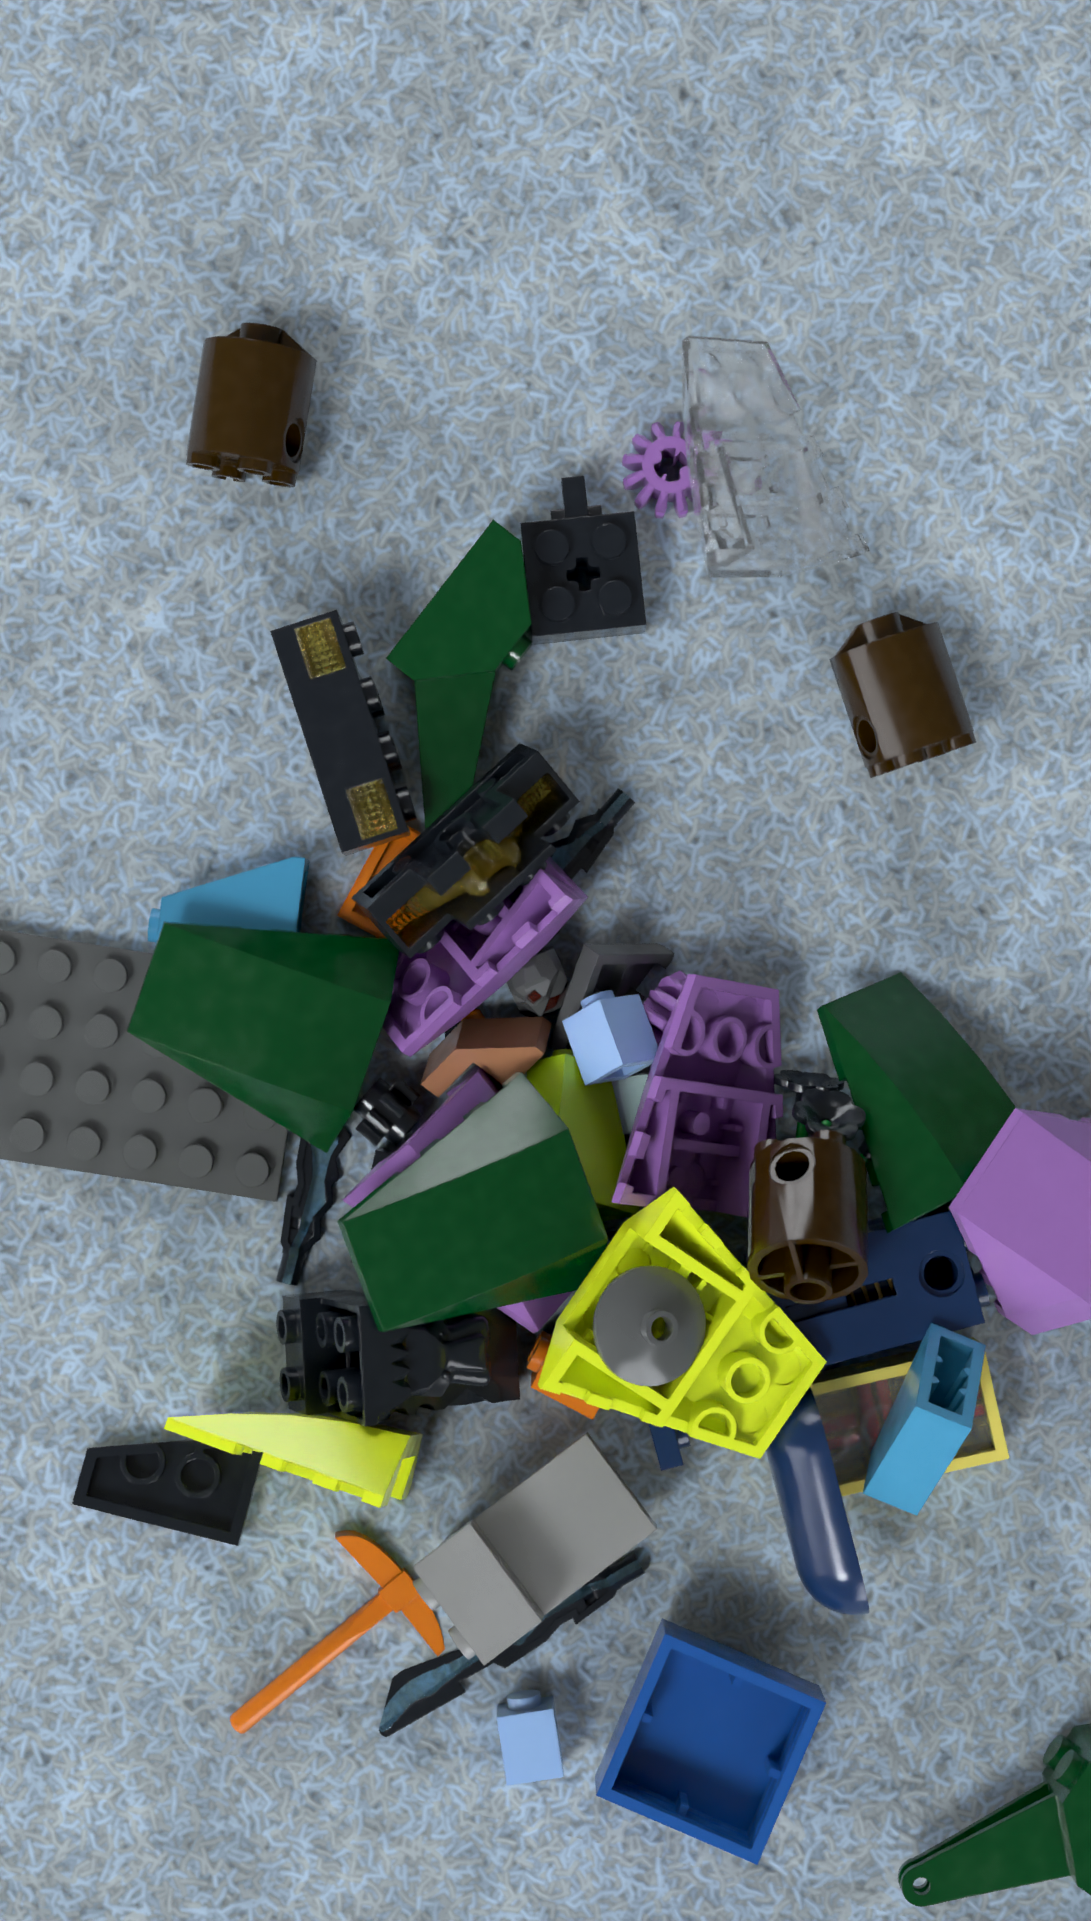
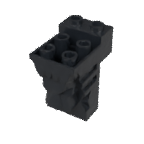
M335 1290L282 1295L283 1310H279L277 1313L276 1327L280 1343L282 1345L285 1344L286 1367H283L280 1371L279 1382L282 1398L285 1402H288L290 1410L306 1415L329 1413L366 1427L389 1420L393 1412L408 1416L416 1415L419 1407L437 1411L443 1410L447 1406L467 1405L482 1401L498 1403L520 1400L516 1321L498 1308L381 1332L378 1331L366 1296L362 1292Z

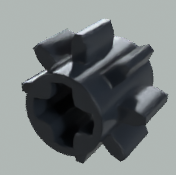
M380 1077L354 1106L353 1110L363 1118L355 1129L374 1146L378 1145L384 1137L396 1146L423 1116L412 1105L419 1098L420 1094L401 1078L391 1087Z

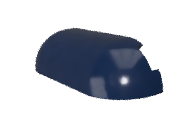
M809 1387L766 1450L790 1547L800 1580L817 1602L832 1611L842 1614H868L869 1604L835 1468L813 1392Z

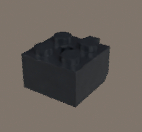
M584 476L561 478L564 509L550 510L551 520L520 523L533 645L643 634L646 629V616L635 512L602 514L601 505L587 506ZM587 567L589 575L598 576V578L591 580L590 590L580 591L576 581H568L569 578L575 577L576 568Z

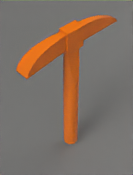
M354 1530L335 1532V1538L380 1585L378 1594L230 1716V1723L238 1733L244 1734L392 1611L398 1613L401 1610L437 1657L445 1650L438 1620L434 1612L415 1589L413 1577L405 1568H401L376 1541Z

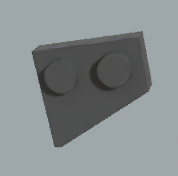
M657 943L584 944L580 957L576 962L575 971L562 1008L557 1016V1022L548 1046L553 1050H572L562 1021L582 1010L580 1002L588 996L612 990L615 997L639 994L641 1001H643L645 997L636 989L655 964H659L666 969L672 962L675 953Z

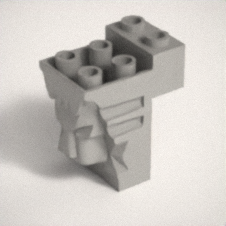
M587 1432L417 1562L413 1569L419 1577L413 1581V1585L432 1611L441 1606L453 1622L454 1626L448 1630V1633L461 1653L468 1660L477 1655L482 1664L486 1665L541 1623L544 1615L657 1530V1525Z

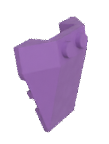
M1015 1108L949 1206V1209L969 1251L977 1255L983 1268L979 1273L982 1274L984 1282L994 1290L997 1297L994 1305L998 1313L1031 1335L1091 1319V1118L1082 1117L1081 1121L1071 1120L1061 1114Z

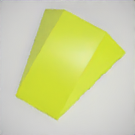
M672 1187L623 1222L556 1321L538 1387L558 1395L563 1393L582 1399L586 1404L608 1411L613 1409L638 1417L642 1422L661 1428L666 1426L687 1433L692 1438L761 1459L827 1361L767 1293L750 1279L749 1271L734 1257L716 1233L690 1206V1203L675 1187ZM648 1265L665 1267L685 1277L699 1294L706 1317L704 1342L690 1368L675 1380L658 1386L635 1385L614 1375L600 1358L593 1337L594 1312L600 1296L606 1287L625 1271ZM658 1317L652 1323L651 1331L656 1339L661 1337L664 1332L665 1322L662 1317Z
M244 1412L168 1417L164 1427L168 1431L231 1454L242 1455L243 1452L252 1454L253 1451L263 1452L260 1461L261 1465L312 1480L313 1484L332 1491L339 1492L341 1490L361 1497L362 1502L378 1508L387 1506L390 1497L399 1500L407 1498L413 1481L423 1436L422 1433L382 1424L365 1427L339 1417L299 1413Z

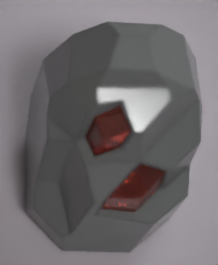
M554 948L532 957L507 982L519 1012L528 1017H540L561 1008L569 988L568 979Z

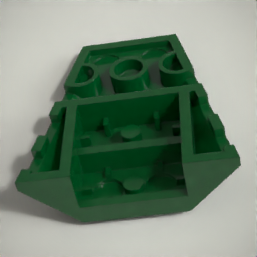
M164 921L127 1032L327 1153L356 1104L391 1003L399 950L386 937L371 938L335 933H300L293 930L244 929L237 926Z
M901 972L824 1004L817 1009L839 1081H847L854 1105L862 1108L866 1113L865 1123L858 1130L863 1131L871 1156V1160L866 1162V1168L872 1187L880 1186L887 1207V1211L881 1214L887 1234L955 1199L1016 1108L978 1055L942 1013Z
M522 1072L513 1074L502 1084L503 1088L487 1102L477 1104L463 1116V1122L442 1139H435L420 1152L421 1157L404 1171L394 1173L337 1221L378 1331L386 1332L576 1291L606 1249L608 1236L569 1128Z

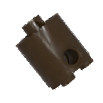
M242 323L241 328L227 336L206 338L201 355L186 452V465L198 469L211 470V476L217 479L226 480V477L233 478V481L245 482L246 473L262 476V482L270 485L295 487L296 478L300 471L317 360L286 331L266 324Z
M899 612L877 617L855 626L836 655L829 659L870 778L976 743L973 733L974 729L938 622L926 624L901 615Z
M820 1130L811 1137L789 1138L783 1141L766 1139L760 1141L754 1147V1159L749 1168L748 1270L750 1279L767 1293L779 1298L792 1300L796 1303L815 1304L850 1294L861 1287L869 1275L866 1163L855 1149L846 1146V1138L840 1132Z

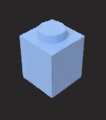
M612 990L598 992L580 1002L582 1010L562 1021L585 1086L626 1079L653 1063L658 1045L639 994L615 997Z
M533 1689L509 1694L507 1696V1703L497 1704V1724L507 1786L564 1777L563 1758L553 1696L541 1698L540 1691Z

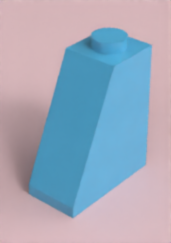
M291 857L164 896L161 899L160 909L152 908L148 923V942L157 943L164 921L237 926L244 929H279L301 932L310 861L302 857Z
M930 1324L872 1448L863 1494L916 1516L918 1515L972 1429L986 1348L985 1344L936 1324Z

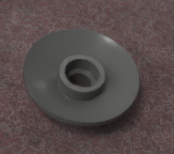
M660 1266L635 1267L616 1277L600 1296L593 1318L594 1342L603 1363L620 1379L640 1386L666 1384L685 1373L698 1355L703 1345L706 1331L704 1307L695 1288L679 1273ZM658 1317H662L665 1322L664 1332L661 1337L656 1339L652 1335V1323Z

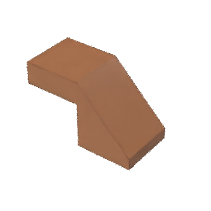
M544 1017L463 1019L429 1054L421 1085L439 1098L472 1063L479 1066L501 1084L516 1072L525 1074L545 1054L552 1023Z

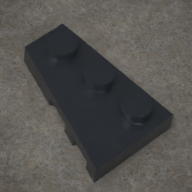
M196 1440L87 1448L72 1504L239 1546L263 1452L253 1451L252 1454L243 1452L242 1455H235Z

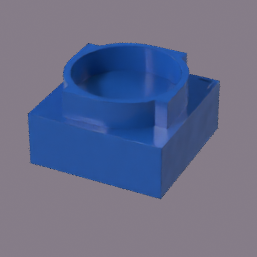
M662 1618L595 1774L596 1796L758 1865L826 1705L821 1688L817 1684Z

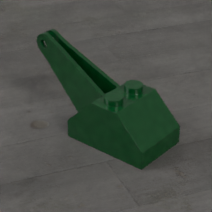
M494 519L386 657L390 663L415 681L425 829L473 786L495 674L502 665H505L512 671L530 649L533 642L526 637L527 633L531 630V619L521 541Z
M1091 1723L1074 1726L1067 1737L1060 1734L1050 1743L1043 1757V1764L1046 1765L1042 1772L1044 1782L934 1847L905 1861L898 1871V1883L905 1899L912 1905L926 1907L1068 1876L1073 1878L1079 1888L1091 1895ZM918 1878L926 1879L925 1883L920 1886L913 1885L914 1881Z

